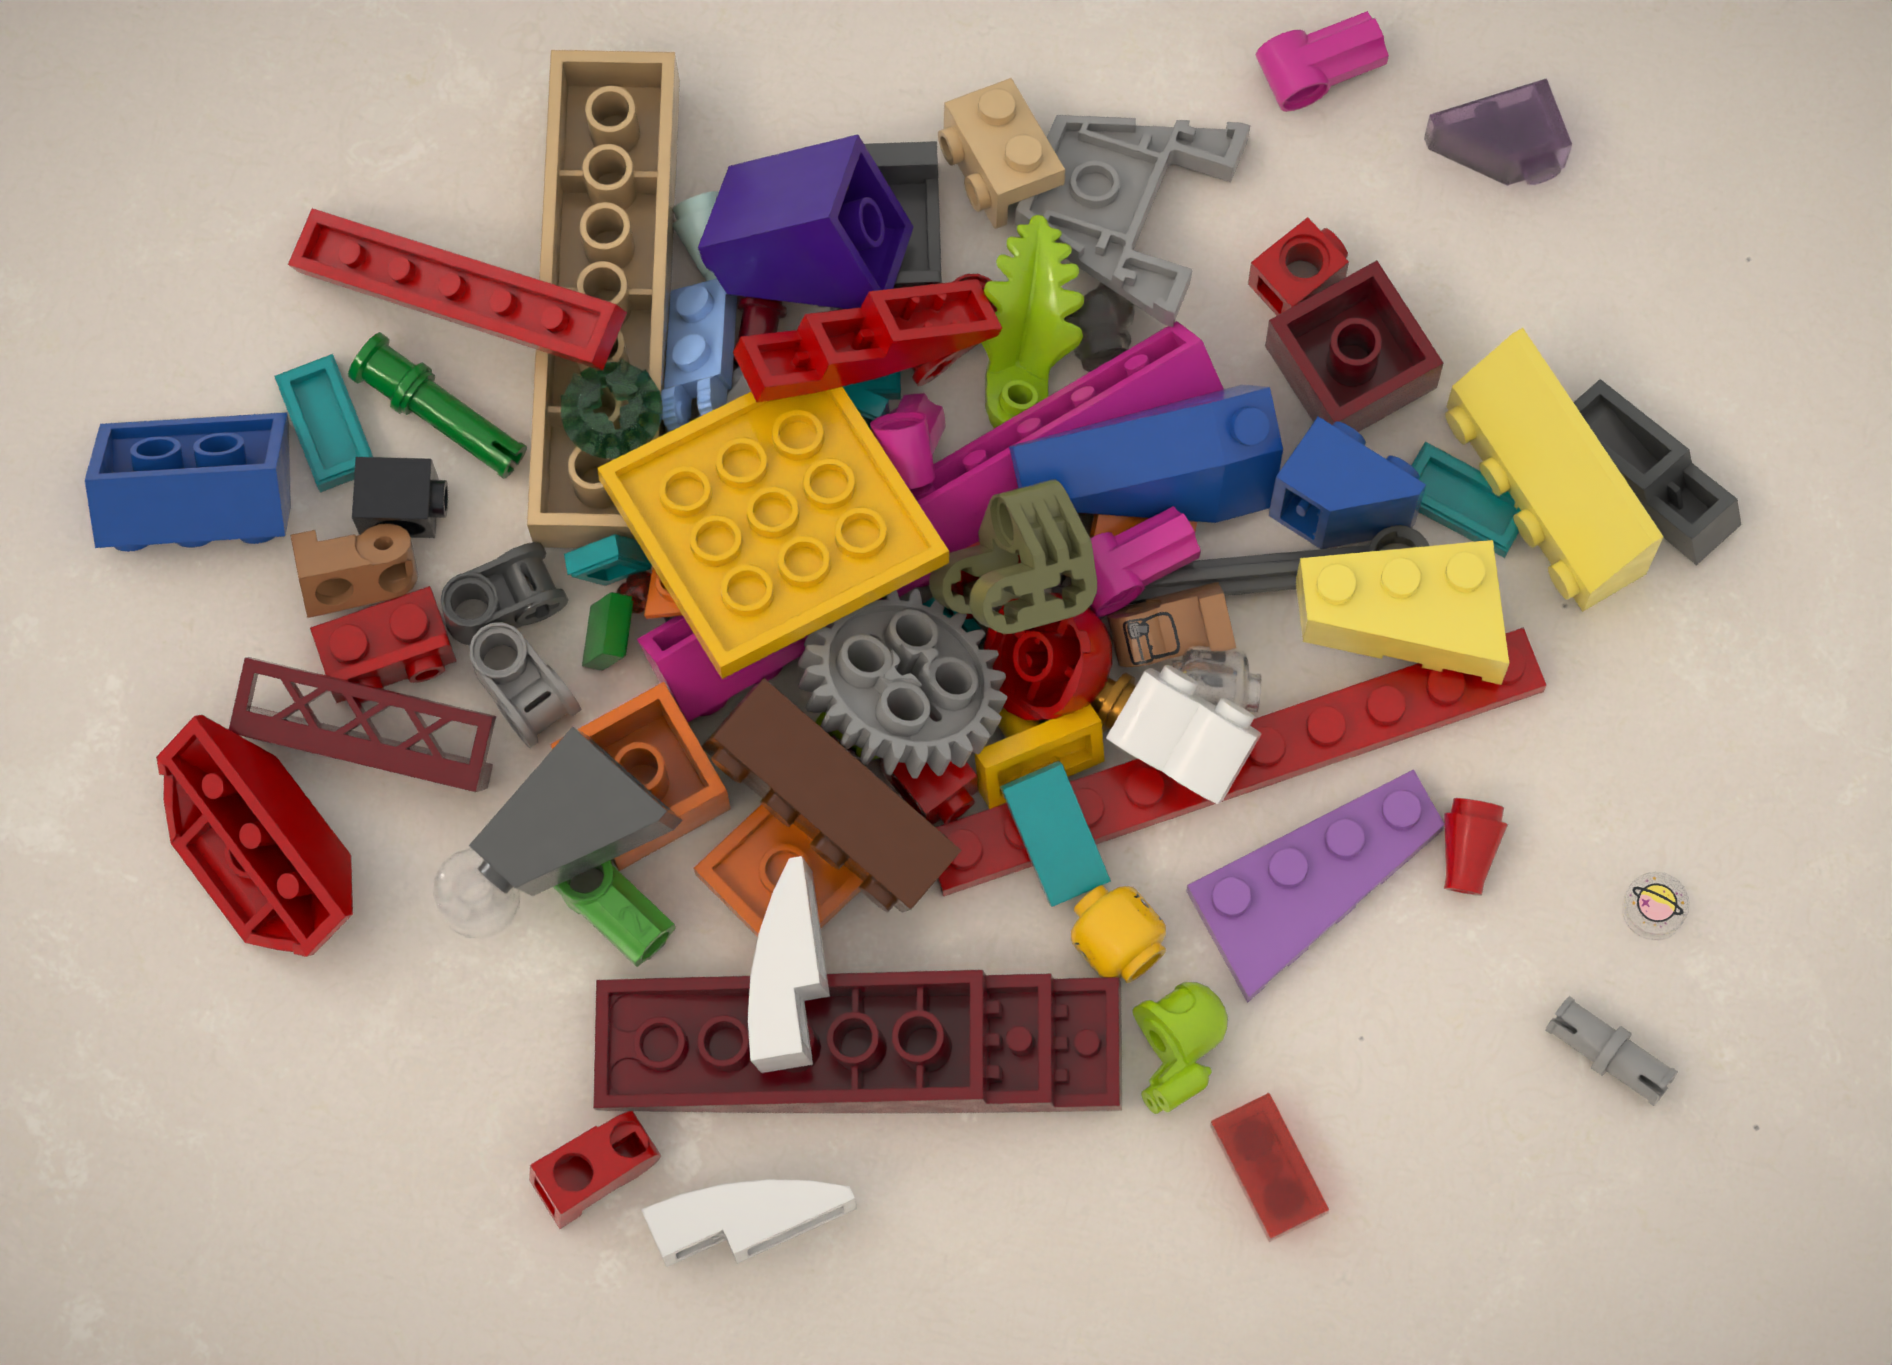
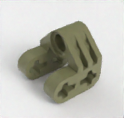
M1056 479L993 495L978 531L980 545L949 553V563L931 572L929 579L932 596L939 604L961 614H973V617L980 624L1002 634L1017 633L1075 617L1088 609L1097 593V576L1092 541L1066 490ZM1018 555H1020V560H1021V563H1019V564H1018V561H1019ZM960 570L979 577L978 580L963 586V596L951 590V584L960 581ZM1060 573L1071 578V585L1062 589V599L1044 592L1045 589L1060 584ZM1004 605V615L992 610V608Z

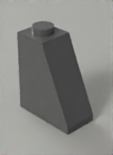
M572 726L469 846L484 859L477 869L497 888L508 894L514 887L531 896H535L675 830L682 822V819L592 738Z

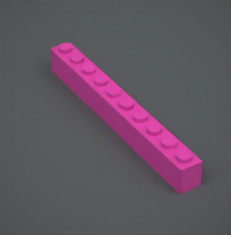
M1176 321L1173 327L1167 326L934 464L936 478L933 482L919 488L910 489V491L948 548L949 553L958 551L979 541L978 531L992 496L1018 488L1009 446L1220 391L1224 388L1203 341ZM931 573L897 589L899 597L916 587L928 586ZM683 615L675 616L641 636L637 641L659 682L666 684L686 721L690 722L699 716H708L719 711L725 706L729 698L747 687L759 683L763 678L767 681L773 679L780 673L783 666L803 654L806 648L804 643L808 635L723 679L718 674Z

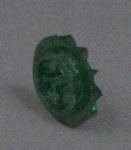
M623 358L617 362H606L603 371L589 367L580 373H573L570 384L565 393L561 395V420L568 437L582 451L599 458L615 459L650 442L657 433L662 420L663 405L660 390L646 369L641 370L630 365ZM608 387L609 392H613L617 401L628 400L629 404L620 408V429L615 430L613 422L608 420V416L605 413L594 414L593 412L594 409L602 406L601 396L604 395L602 388Z

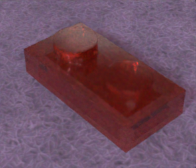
M1270 1093L1210 1122V1127L1269 1242L1328 1214L1329 1208Z

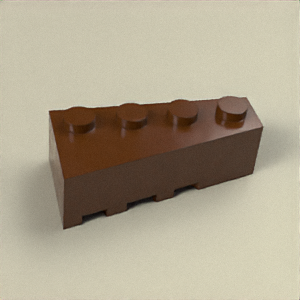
M765 678L748 691L702 744L703 750L711 756L713 763L732 780L739 784L743 782L762 798L760 803L775 818L788 827L794 824L813 839L809 845L822 859L838 870L844 865L863 880V883L859 886L860 891L887 913L893 906L902 913L911 910L962 851Z

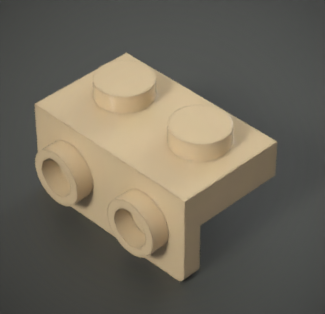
M1012 78L944 102V127L938 131V141L943 156L949 165L958 164L965 177V190L972 207L977 212L984 210L995 229L1007 225L1008 205L1064 185L1065 168Z

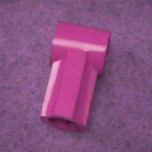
M1368 11L1308 35L1303 30H1291L1265 42L1255 54L1280 109L1285 112L1295 111L1313 104L1321 99L1331 86L1387 64L1389 57L1384 42V35L1376 19L1372 18Z
M925 393L903 395L896 409L890 411L889 414L874 419L870 426L872 433L910 490L925 486L936 478L932 456L946 424L943 407L931 402Z
M1173 506L1116 536L1111 532H1105L1090 538L1097 576V593L1090 608L1098 617L1112 614L1134 601L1143 592L1144 586L1199 559L1201 549L1197 543L1195 531L1184 513L1181 514Z

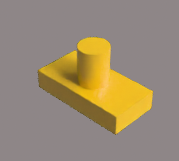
M1091 704L1073 713L1041 723L1040 720H1024L1003 708L999 713L1002 719L998 727L1005 739L985 746L980 754L974 753L976 773L978 775V790L988 808L992 809L1006 803L999 786L1054 762L1060 761L1067 777L1105 762L1102 721Z

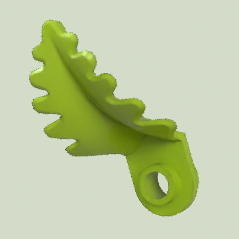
M1042 215L1032 216L1029 224L1017 225V233L1021 238L1011 236L1007 239L1006 247L1014 257L1005 254L997 257V267L1008 278V281H989L984 287V294L997 308L995 314L1002 326V330L997 337L981 343L989 358L985 373V409L989 421L994 428L1047 398L1050 369L1065 355L1078 347L1083 339L1082 329L1066 322L1064 318L1083 306L1084 296L1079 292L1065 290L1061 287L1078 277L1079 267L1073 263H1061V261L1069 257L1072 248L1067 243L1055 242L1061 237L1062 232L1059 229L1050 227L1047 219Z

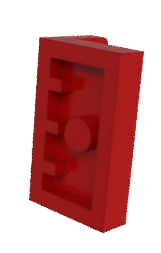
M430 586L310 627L325 674L384 689L385 686L408 679L411 683L428 681L441 675L445 671V665L457 662ZM330 691L336 703L346 700L343 694ZM358 698V700H359L360 703H364V702H368V701H369V700H365V699Z

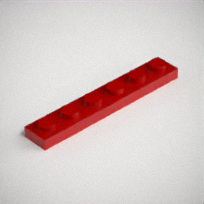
M313 208L309 213L288 263L290 267L301 274L601 371L605 367L627 314L617 304Z

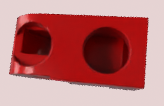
M628 1111L599 1127L594 1126L530 1165L529 1181L555 1223L561 1229L580 1217L583 1210L617 1188L642 1175L661 1158V1154L635 1113Z

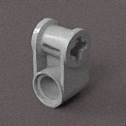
M503 622L490 623L480 628L473 636L469 648L475 674L479 682L494 699L498 709L509 725L529 748L538 743V734L566 713L574 716L582 710L562 679L549 665L543 662L521 632L514 626ZM505 645L512 647L518 652L515 662L504 670H494L488 668L483 663L485 655L496 646Z

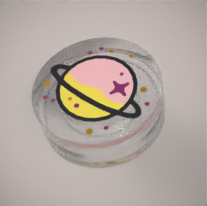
M1663 872L1645 873L1637 877L1625 893L1622 902L1624 920L1634 933L1650 940L1666 939L1674 935L1687 918L1690 907L1689 896L1685 887L1675 877Z

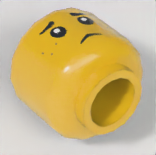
M1100 885L1084 896L1073 909L1079 916V919L1072 927L1071 942L1101 978L1122 977L1126 983H1130L1148 971L1166 952V948L1161 944L1166 936V925L1134 887L1122 886L1108 892L1103 885Z

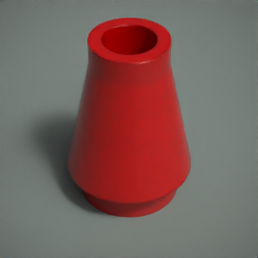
M1453 798L1451 813H1444L1446 858L1444 889L1471 895H1482L1484 882L1508 824L1502 822L1503 806L1478 800Z

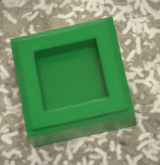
M610 592L590 606L582 661L583 667L603 671L626 656L634 602L631 596Z

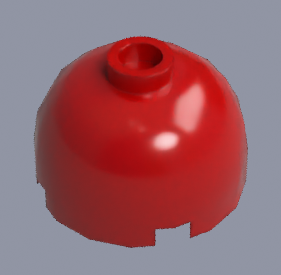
M1050 593L1062 599V594ZM1004 605L998 611L1002 615H1004ZM1089 607L1085 612L1075 617L1017 633L1002 634L989 628L984 643V650H997L999 654L992 669L1006 674V679L999 689L1000 692L1007 695V700L1003 707L1007 712L1024 720L1055 719L1092 704L1106 686L1113 665L1112 642L1105 624Z

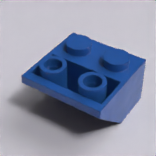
M1318 416L1275 478L1269 517L1320 549L1370 541L1377 533L1390 526L1402 525L1413 528L1426 484L1419 480V473L1404 460L1391 455L1385 459L1366 447L1365 439L1352 427L1338 421L1331 425Z

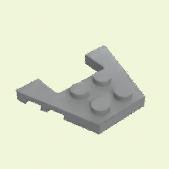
M1056 115L1047 139L1065 168V183L1059 187L1019 201L1015 212L1014 224L1016 226L1019 224H1029L1032 216H1044L1050 227L1059 229L1062 232L1061 237L1055 242L1067 243L1071 246L1072 251L1069 257L1066 258L1067 260L1076 264L1080 269L1161 323L1173 327L1190 285L1192 269L1135 251V245L1168 166L1175 164L1231 182L1247 144L1250 125L1239 122H1227L1226 129L1191 127L1189 126L1190 120H1176L1174 127L1137 126L1136 118Z

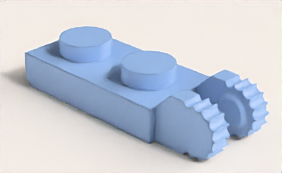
M717 279L671 290L664 389L661 392L662 419L668 431H672L689 422L693 398L697 397L698 411L700 416L725 405L727 403V390L732 389L737 295L726 294Z

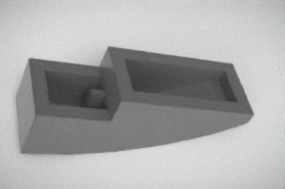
M1599 379L1573 402L1664 538L1695 565H1698L1741 526L1737 498L1692 463L1690 449L1604 381Z

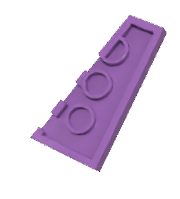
M1413 769L1188 884L1186 891L1247 1003L1263 990L1265 985L1286 966L1289 967L1306 952L1309 946L1330 927L1348 915L1364 897L1379 884H1383L1442 832L1444 822Z

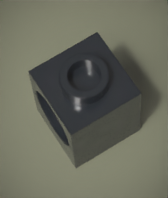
M356 457L352 519L359 535L368 528L379 524H394L407 530L411 538H435L436 518H446L448 483L447 480H439L432 459Z

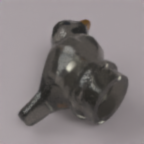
M1101 282L1096 289L1084 295V304L1080 309L1064 318L1066 322L1082 329L1083 338L1079 346L1074 349V354L1081 360L1083 369L1088 372L1127 351L1132 342L1131 335L1127 329L1134 320V304Z

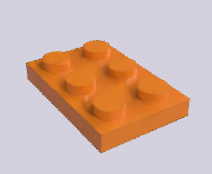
M762 804L693 868L695 875L757 937L772 893L789 858L802 856L813 872L820 929L860 892L859 886L863 883V880L844 865L838 870L827 863L810 847L809 844L813 839L794 824L788 827L780 822Z

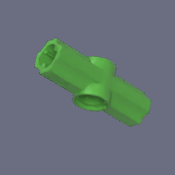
M611 860L594 867L603 872L604 877L600 886L592 892H576L570 888L571 879L553 887L562 896L570 909L586 918L636 967L646 960H650L665 945L669 936L676 929L675 924L612 865Z

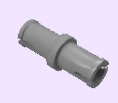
M1570 996L1555 1013L1557 1017L1555 1019L1552 1018L1545 1031L1550 1034L1553 1033L1593 1061L1591 1069L1601 1076L1606 1072L1610 1073L1649 1100L1648 1102L1653 1106L1660 1100L1668 1089L1667 1085L1672 1083L1678 1073L1677 1070L1669 1068L1629 1040L1632 1033L1622 1026L1617 1030L1613 1029L1577 1004Z

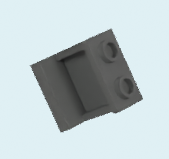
M937 141L864 144L914 226L893 289L942 283ZM830 307L832 311L843 310L842 308Z

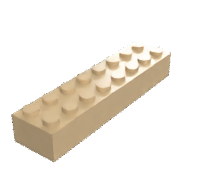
M551 50L539 280L617 304L627 314L603 371L536 350L527 527L532 542H539L544 548H580L614 534L636 540L601 484L598 467L665 434V423L661 413V392L664 389L672 281L674 233L672 225L674 223L673 208L675 207L680 79L675 52Z

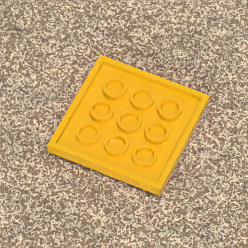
M843 387L756 403L752 392H749L598 467L601 484L722 679L949 563L948 548Z

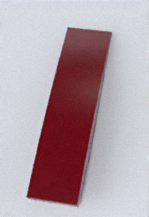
M983 970L827 974L830 997L804 1001L813 1065L761 1073L750 1061L748 1031L750 976L596 980L593 1104L595 1110L716 1113L1122 1111L1121 981L1119 977L1054 979L1051 973L986 975Z

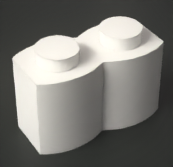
M1165 665L1161 673L1152 668L1144 671L1106 738L1134 757L1164 772L1193 792L1219 804L1224 800L1262 734L1250 726L1255 717L1244 708L1224 698L1220 699L1217 706L1194 693L1199 685L1198 682L1169 665Z

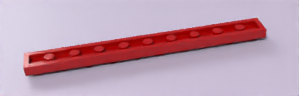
M1524 627L1505 633L1509 666L1502 685L1482 681L1480 676L1443 669L1442 672L1422 668V664L1417 663L1255 718L1250 726L1262 734L1223 801L1544 692L1547 685ZM1140 759L1070 781L1096 845L1216 804ZM1007 803L936 827L962 850L937 879L943 897L1033 866Z

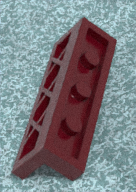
M245 657L229 730L237 735L472 792H479L488 789L493 764L487 763L486 760L496 716L252 657ZM258 674L281 679L295 703L281 712L251 706ZM296 683L317 689L303 696ZM328 691L343 694L357 718L342 727L321 723L315 716L309 703ZM358 698L379 704L365 711ZM390 706L405 709L419 733L404 742L383 738L375 728L371 718ZM300 710L304 718L292 716V714ZM420 713L440 717L441 719L427 726ZM452 721L478 726L471 758L443 752L432 733ZM362 725L366 733L354 731L353 729ZM424 740L428 748L416 746L415 744Z

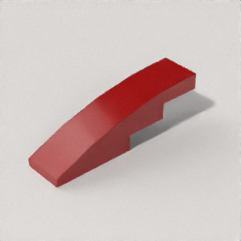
M978 279L869 291L860 308L805 314L797 330L741 336L733 354L756 403L831 390L925 364L995 338L1000 334L1002 326Z

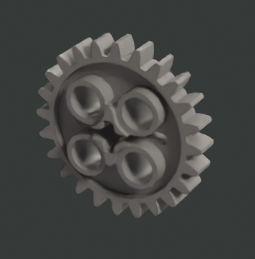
M918 589L912 591L907 601L900 600L895 590L882 597L881 600L878 599L809 634L804 643L806 648L798 662V666L805 670L798 684L799 689L813 692L805 707L807 712L826 713L820 727L827 733L839 730L843 734L839 744L846 750L853 745L862 748L860 762L866 766L876 755L883 758L886 774L891 775L898 762L906 764L912 778H918L926 762L937 776H941L950 761L959 768H962L972 752L980 754L1000 723L1002 716L999 713L1007 700V695L999 691L1006 679V674L991 669L999 655L997 650H979L978 648L985 632L981 629L966 633L961 627L965 622L967 614L957 613L948 618L943 615L944 606L937 601H934L930 608L922 605L921 594Z

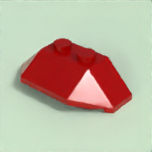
M196 715L156 757L159 775H164L163 801L170 843L245 943L274 950L294 952V954L304 957L314 955L353 915L351 854L277 756L204 715Z

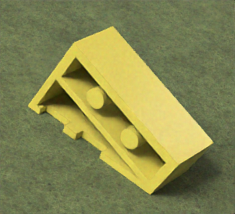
M1493 540L1300 558L1296 576V589L1303 642L1380 659L1383 656L1416 662L1422 664V668L1442 672L1443 669L1480 676L1482 681L1502 685L1509 666V657Z

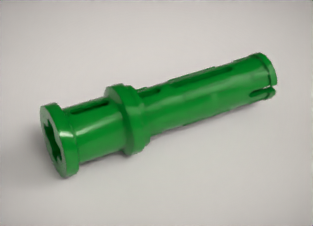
M381 332L376 333L364 344L349 368L348 377L357 384L363 381L368 383L391 400L390 407L399 414L404 413L408 415L411 412L415 413L492 468L503 479L507 478L514 471V468L510 466L512 461L519 465L526 453L527 446L517 442L434 382L435 375L430 367L423 362L415 365L389 346L390 339Z

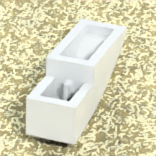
M802 856L788 859L772 893L758 934L750 975L748 1005L750 1061L761 1073L813 1065L804 1001L830 997L813 872Z
M765 1179L721 1184L683 1193L643 1208L641 1211L666 1267L725 1240H727L738 1264L856 1210L857 1207L850 1186L811 1180Z

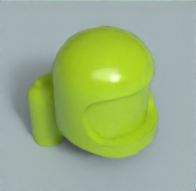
M1183 982L1158 1002L1145 1000L1132 1009L1138 1026L1152 1049L1163 1062L1149 1079L1150 1086L1141 1092L1144 1103L1154 1114H1158L1162 1110L1165 1112L1172 1111L1208 1086L1212 1070L1210 1067L1197 1064L1196 1061L1213 1050L1224 1039L1227 1031L1228 1015L1225 1006L1208 986L1198 982Z

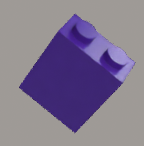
M857 134L729 166L700 239L698 250L700 251L703 264L709 271L714 273L726 294L852 309L861 307L869 291L894 288L914 226Z

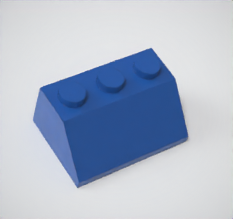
M287 412L100 424L85 477L95 548L114 547L117 550L129 552L154 544L177 543L182 547L194 548L219 540L240 539L245 543L259 544L270 541L275 537H284L291 509L289 422Z

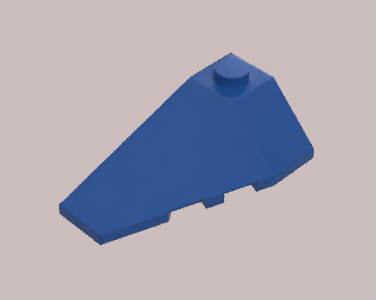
M1239 385L1009 446L1018 488L1056 479L1066 490L1077 513L1151 518L1174 506L1178 512L1184 513L1188 521L1218 523L1269 509L1275 478L1280 471L1283 445L1270 387Z

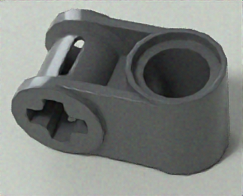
M532 542L515 547L497 559L465 573L458 574L447 582L442 590L440 601L447 631L453 639L462 644L470 645L473 636L478 630L490 623L503 622L519 628L523 625L545 620L567 605L568 598L563 589H556L543 562L547 553L541 543ZM525 577L529 579L534 591L530 589ZM469 599L481 600L488 606L484 614L475 619H463L455 614V610L459 604Z

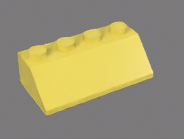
M1524 328L1519 329L1452 386L1446 406L1448 411L1445 412V417L1458 441L1463 445L1470 442L1483 461L1479 464L1481 474L1492 488V492L1497 496L1507 491L1510 493L1515 501L1514 507L1516 510L1518 507L1521 510L1513 516L1520 535L1530 547L1534 548L1537 545L1540 547L1551 564L1548 567V573L1554 586L1565 599L1568 600L1573 597L1583 612L1645 576L1664 536Z

